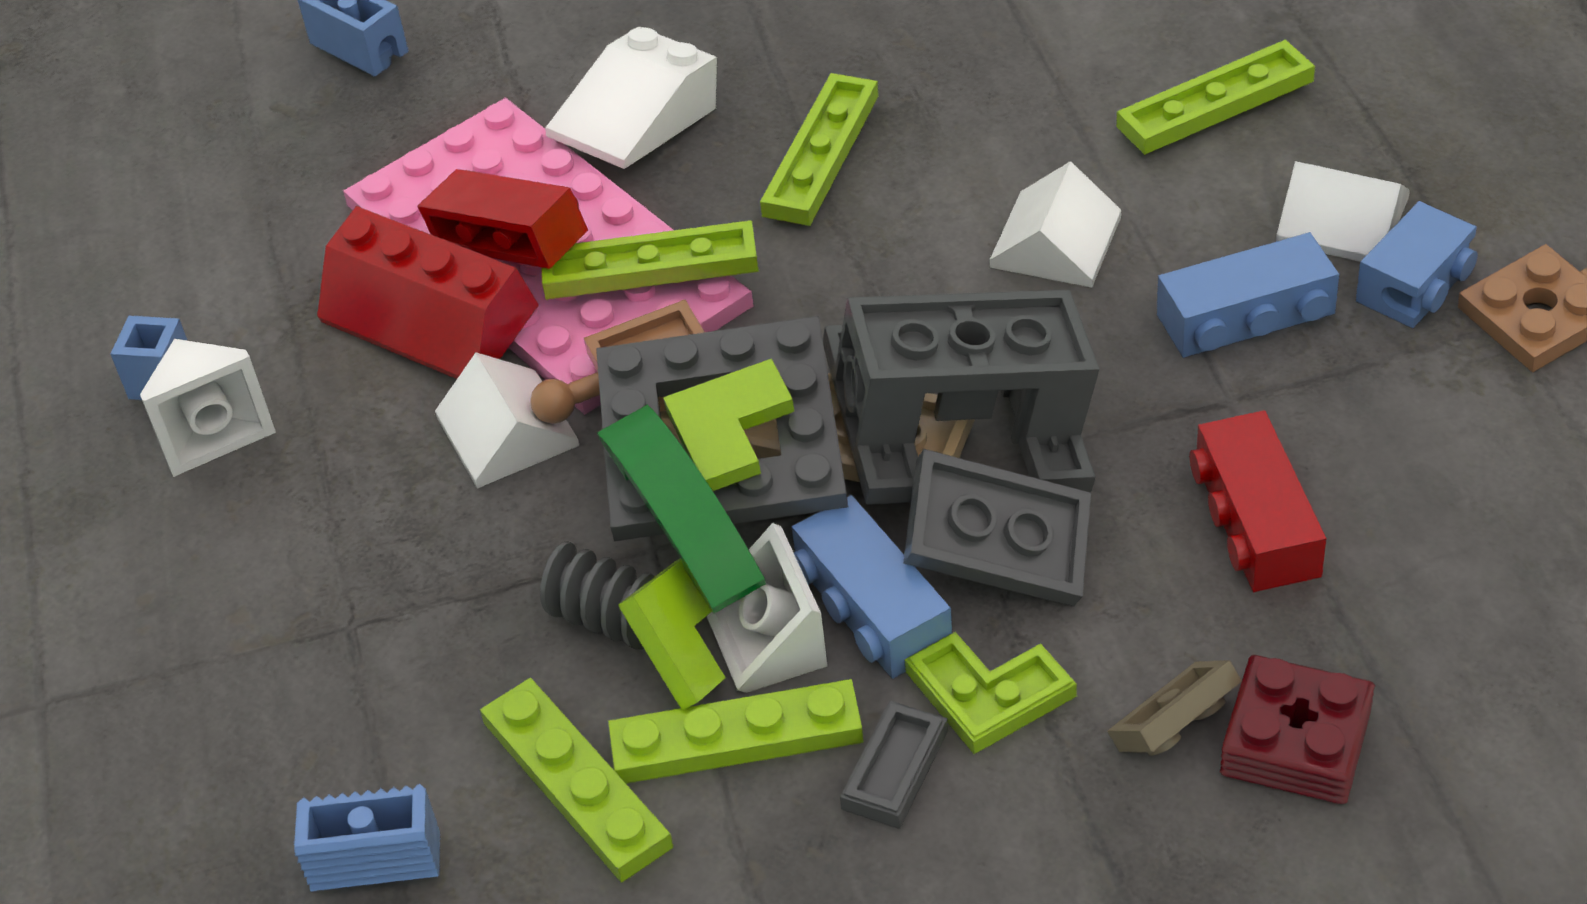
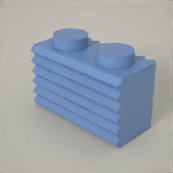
M418 784L413 790L406 785L401 791L393 787L388 792L380 788L375 794L369 790L363 795L353 792L349 797L341 793L336 799L329 794L323 800L316 796L310 802L303 797L297 803L294 842L295 856H298V863L301 864V870L304 871V877L307 879L310 891L439 876L440 830L426 788Z

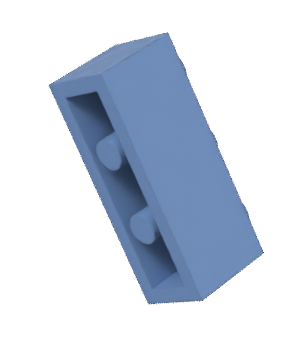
M1311 232L1158 275L1157 316L1184 358L1335 314L1339 273Z
M850 495L847 497V508L820 511L792 526L795 549L793 553L808 585L813 583L821 593L823 603L832 619L837 623L844 621L853 631L856 644L863 656L871 663L877 660L888 675L894 679L906 672V658L952 634L951 607L915 566L903 563L904 554L857 500Z

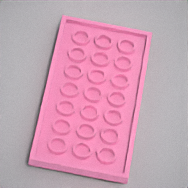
M507 98L490 105L480 113L450 128L445 133L343 190L347 206L353 210L358 206L430 234L417 205L454 170L462 169L570 187L578 200L580 212L588 228V231L576 243L673 231L671 227L564 143L547 137L544 127ZM495 259L517 268L539 304L511 343L509 349L528 366L536 370L544 380L558 379L569 384L596 373L597 370L586 351L585 337L679 301H687L704 332L716 331L754 307L752 291L733 276L546 300L542 285L541 267ZM600 395L577 403L575 407L585 415L601 405Z

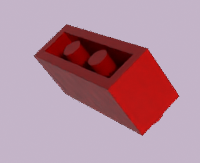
M462 169L454 170L417 205L430 234L490 258L550 269L588 231L579 209L578 200L570 187Z
M1263 410L1199 424L1197 449L1191 450L1189 454L1191 471L1196 483H1205L1209 492L1208 505L1213 523L1216 527L1224 526L1228 535V553L1235 571H1244L1253 592L1321 578L1327 538L1266 411Z

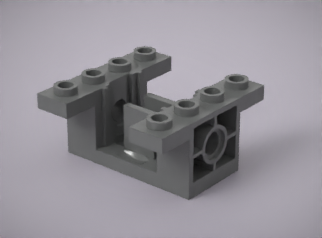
M1070 290L847 297L843 325L825 326L823 334L824 351L866 505L911 502L916 460L918 458L914 443L925 393H938L934 409L936 421L992 419L998 390H1001L1002 396L1009 398L1015 416L1011 440L1013 444H1019L1029 476L1091 493L1096 476L1081 433L1100 369Z

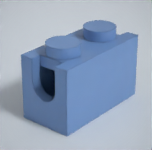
M298 0L310 44L373 76H377L390 66L393 54L402 57L408 52L398 6L386 0Z
M1418 201L1360 261L1356 302L1414 328L1429 311L1434 313L1441 307L1448 290L1457 280L1465 281L1473 271L1478 253L1469 248V243L1476 235L1477 226Z

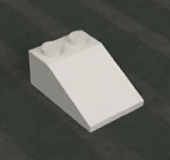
M634 28L605 48L546 126V136L625 169L716 109L717 57L698 50L692 44L680 43L659 35L651 28Z

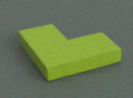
M772 358L663 397L666 412L684 450L712 491L761 474L759 460L744 430L795 412L793 399Z
M681 558L618 604L627 622L682 710L698 703L726 678L695 628V625L712 611L685 571Z
M956 632L905 659L907 675L942 717L947 718L948 724L973 754L980 752L1077 697V683L1041 643L992 671L987 669Z

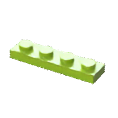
M1283 40L1117 111L1116 127L1146 155L1314 82L1315 65L1287 40Z
M830 73L760 201L762 217L806 226L812 224L879 96L877 81Z
M752 220L575 243L550 269L542 268V285L545 299L574 297L759 272Z
M531 677L480 709L484 725L621 883L673 848L670 832Z
M852 679L690 706L684 710L679 708L608 721L614 771L626 784L864 743Z

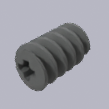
M569 541L561 542L550 555L543 571L540 585V601L544 611L550 616L564 617L570 624L584 625L590 632L604 633L610 640L615 642L624 641L635 650L644 649L618 604L655 576L647 572L642 573L637 578L636 570L631 565H622L617 570L616 562L613 558L603 557L597 562L596 554L592 550L584 549L577 554L576 546Z

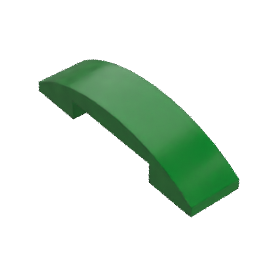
M648 404L597 432L599 440L626 481H631L681 557L685 571L713 614L766 584L757 563L716 495L682 445Z

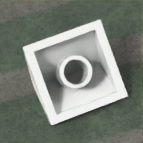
M1070 161L1020 192L990 258V268L1092 288L1121 219V209Z
M1295 161L1277 231L1276 242L1311 232L1325 254L1360 262L1400 221L1409 198L1410 190L1399 183Z
M174 339L140 393L173 477L276 433L250 356L244 349Z
M476 352L439 404L435 413L477 489L579 446L578 438L567 420L550 424L541 421L533 413L530 404L531 394L534 388L542 382L536 370Z
M774 523L749 548L751 555L765 578L766 584L717 613L713 614L711 612L707 615L738 691L745 693L827 667L820 609L782 527Z

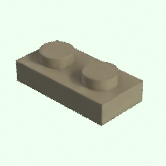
M1230 660L1195 661L1107 730L1119 752H1144L1149 756L1158 755L1179 742L1181 739L1179 731L1190 722L1206 718L1221 709L1226 702L1223 696L1241 683L1242 680Z

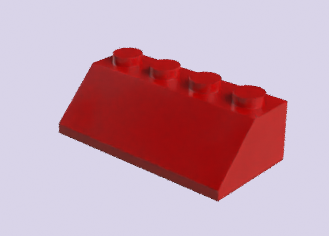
M356 206L325 247L317 317L324 324L458 379L476 352L501 359L539 304L516 267Z

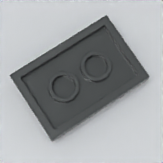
M923 449L916 460L903 563L1074 607L1083 597L1091 493Z

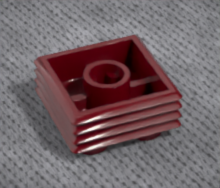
M1251 655L1248 659L1222 745L1220 773L1226 777L1329 802L1347 803L1372 709L1375 684L1372 681L1351 677L1344 673H1333L1290 663L1278 658Z

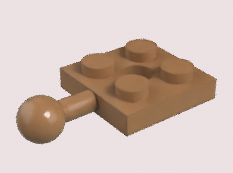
M1545 244L1459 292L1458 308L1533 373L1587 342V268L1578 271ZM1531 303H1544L1553 309L1547 311L1540 308L1529 309L1526 306Z
M682 300L584 338L586 351L597 372L569 384L558 379H547L540 382L531 394L530 404L532 411L543 422L550 424L560 423L572 414L575 404L599 396L596 348L704 333V330L687 301ZM659 397L660 411L662 412L666 408L663 397Z

